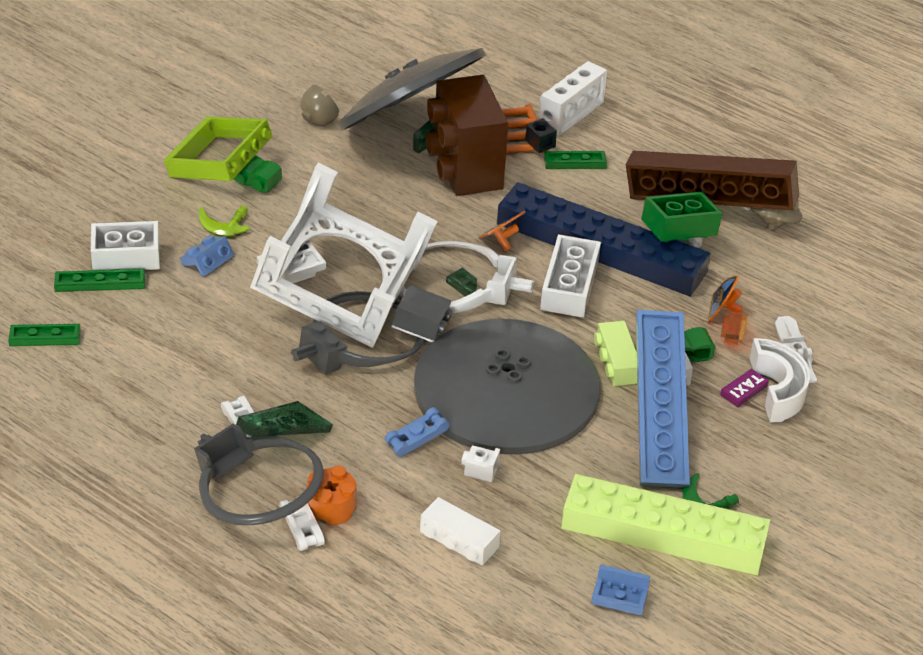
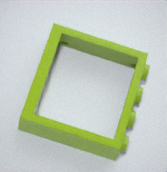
M206 116L164 159L169 177L232 181L273 137L267 119ZM216 137L244 139L224 161L195 159Z

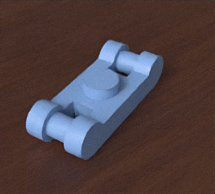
M432 407L427 410L425 415L403 428L388 432L385 436V441L389 446L394 447L393 451L397 456L402 457L447 431L450 424L444 417H440L441 413L437 408Z

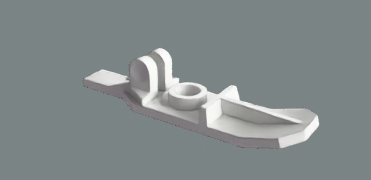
M790 316L778 317L774 326L780 342L794 349L804 358L810 370L809 383L817 382L811 365L813 361L812 350L807 348L804 336L801 335L796 320Z

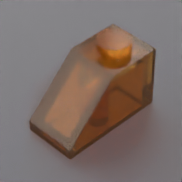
M725 310L720 338L725 339L724 343L738 345V341L743 342L748 314Z

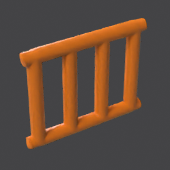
M527 104L525 107L502 109L505 117L528 116V119L509 120L508 129L526 127V124L537 120L531 104ZM526 131L508 133L507 141L525 139ZM528 143L507 145L506 154L536 151Z

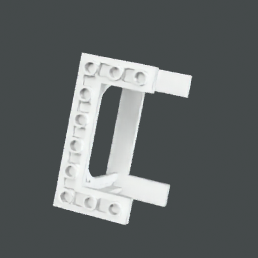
M318 162L314 168L298 214L281 241L272 236L268 238L250 288L373 348L387 316L412 270L416 271L438 221L417 212L405 241L396 238L326 203L338 172ZM320 236H338L360 244L376 258L382 270V284L379 289L375 287L372 291L362 317L282 278L305 242Z

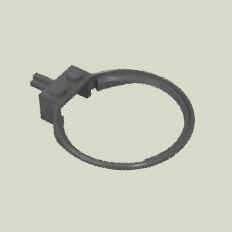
M345 292L331 296L326 300L336 305L348 301H368L372 292ZM396 299L392 307L397 309L400 301ZM313 319V324L302 327L299 347L292 349L291 354L295 362L309 358L324 374L339 370L342 364L354 367H374L405 359L417 352L425 339L417 337L416 343L409 351L396 356H363L347 351L345 343L321 321Z
M231 424L213 437L202 434L200 436L201 440L198 441L199 446L194 448L202 471L199 480L202 503L209 514L225 523L259 525L287 517L305 506L316 495L323 481L324 470L322 462L311 449L295 441L274 435L247 437L245 431L235 424ZM270 447H287L306 453L312 460L314 474L307 489L295 500L278 509L260 514H235L219 508L209 495L210 480L216 481L235 467L243 464L254 456L252 451Z

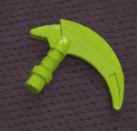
M244 205L236 210L229 223L217 222L206 215L203 207L199 209L201 225L212 234L235 237L237 234L249 231V226L239 225V222L244 219L248 208Z

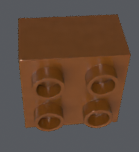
M485 75L437 80L436 98H429L427 100L428 117L431 123H435L434 131L426 133V147L430 157L438 156L437 172L440 181L449 180L455 196L503 190L508 121Z

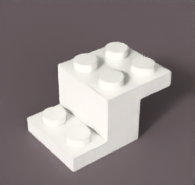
M307 241L301 246L282 278L291 283H296L315 277L316 272L326 269V261L311 242ZM261 255L257 256V264H259Z

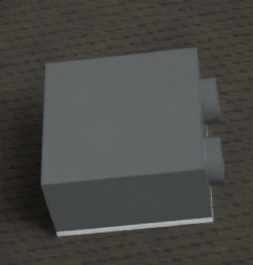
M409 285L397 307L392 327L433 342L439 333L443 334L446 323L450 320L453 310L449 308L452 300Z

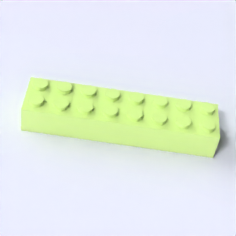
M575 474L563 508L561 529L758 576L770 519Z

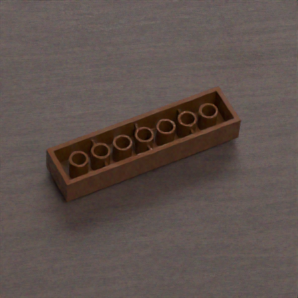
M633 150L625 164L630 199L645 200L646 197L703 192L714 205L794 211L799 198L797 161Z

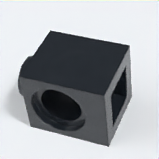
M544 118L526 124L525 141L538 153L556 147L557 130Z

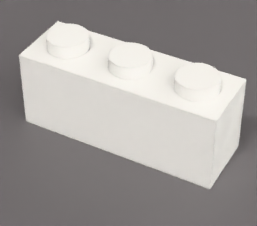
M439 497L421 514V533L481 566L499 548L501 532L499 529Z

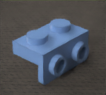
M210 235L201 240L202 243L198 246L188 248L186 254L180 257L183 266L196 265L200 275L206 276L232 258L234 253L226 236L214 237Z
M600 565L591 604L642 616L648 594L650 576L612 566Z

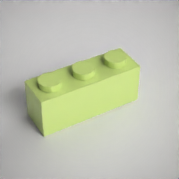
M625 321L598 323L597 333H594L595 346H599L600 360L605 363L606 377H610L613 386L637 384V352Z

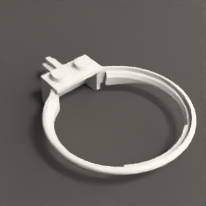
M459 241L429 243L425 249L443 246L472 249L489 258L493 266L498 270V272H495L493 279L488 280L485 290L480 288L466 297L451 302L449 309L453 310L452 313L467 311L486 302L505 305L512 289L531 293L533 291V280L517 278V257L498 256L490 248ZM404 286L399 294L401 298H403L407 291Z

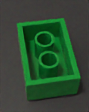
M703 192L646 197L641 220L660 241L669 242L671 240H688L697 237L707 238L708 236L718 235L723 213Z

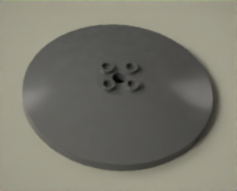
M483 48L442 54L421 62L415 59L403 66L404 70L400 71L397 68L389 72L385 76L386 80L370 90L337 124L341 131L346 130L364 121L373 113L392 107L435 85L437 80H444L482 59L486 54Z
M487 319L463 324L436 338L424 350L418 360L414 375V392L423 415H425L428 409L435 407L441 413L440 417H444L449 422L450 426L443 434L450 439L470 448L472 445L495 451V448L500 449V454H527L556 447L580 433L593 418L597 409L600 382L597 369L588 354L564 334L549 327L523 320Z

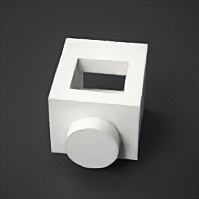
M472 445L470 451L465 450L461 462L462 465H465L464 475L492 482L499 467L500 449L495 448V451Z

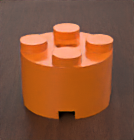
M338 465L333 468L323 469L324 476L321 487L308 502L316 521L320 519L326 521L328 525H337L348 521L352 517L354 510H356V481L346 471L345 467ZM314 472L309 474L306 488L311 483Z

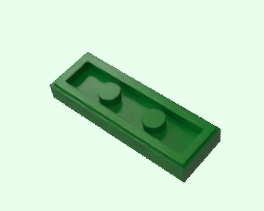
M544 151L546 169L607 168L605 151Z
M79 323L10 325L9 346L79 345L81 327Z

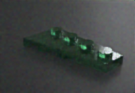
M299 401L238 417L236 425L244 430L246 435L251 437L331 432L333 426L331 422Z

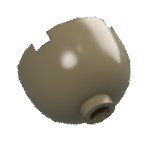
M312 85L303 94L301 99L302 116L308 123L312 121L317 125H326L339 116V109L329 95L324 96L321 93L323 89L317 85Z

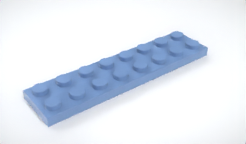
M637 310L636 341L640 486L689 487L684 312Z

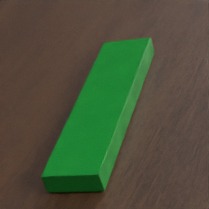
M145 269L55 272V292L145 289Z

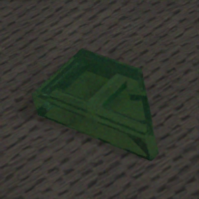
M463 267L446 276V283L465 297L477 291V278Z

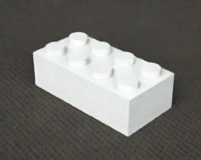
M558 235L542 288L540 310L584 318L599 262L601 242Z

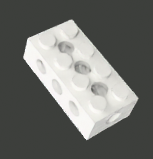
M587 61L541 95L538 118H544L557 130L556 137H559L604 102L607 70Z

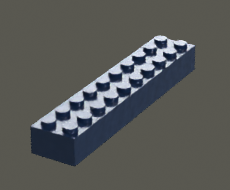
M519 182L498 204L497 225L525 211L524 214L503 227L508 228L516 224L519 228L518 233L553 246L556 244L558 235L599 241L601 246L598 263L691 297L708 273L711 253L679 240L660 241L652 231L641 226H636Z

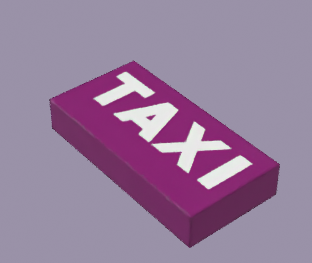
M750 369L722 388L720 395L736 407H739L766 388L769 380L753 369Z

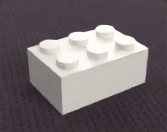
M158 221L91 224L92 269H160Z

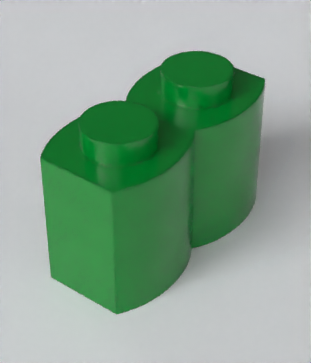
M255 155L234 180L239 184L252 186L257 191L267 193L282 180V168L272 161H264Z
M695 327L684 331L685 352L690 362L708 361L713 358L715 345L706 328Z

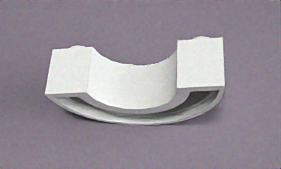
M753 338L749 358L753 370L779 383L768 387L765 409L769 422H782L797 414L805 403L810 381L809 367L804 358L789 346L769 339Z

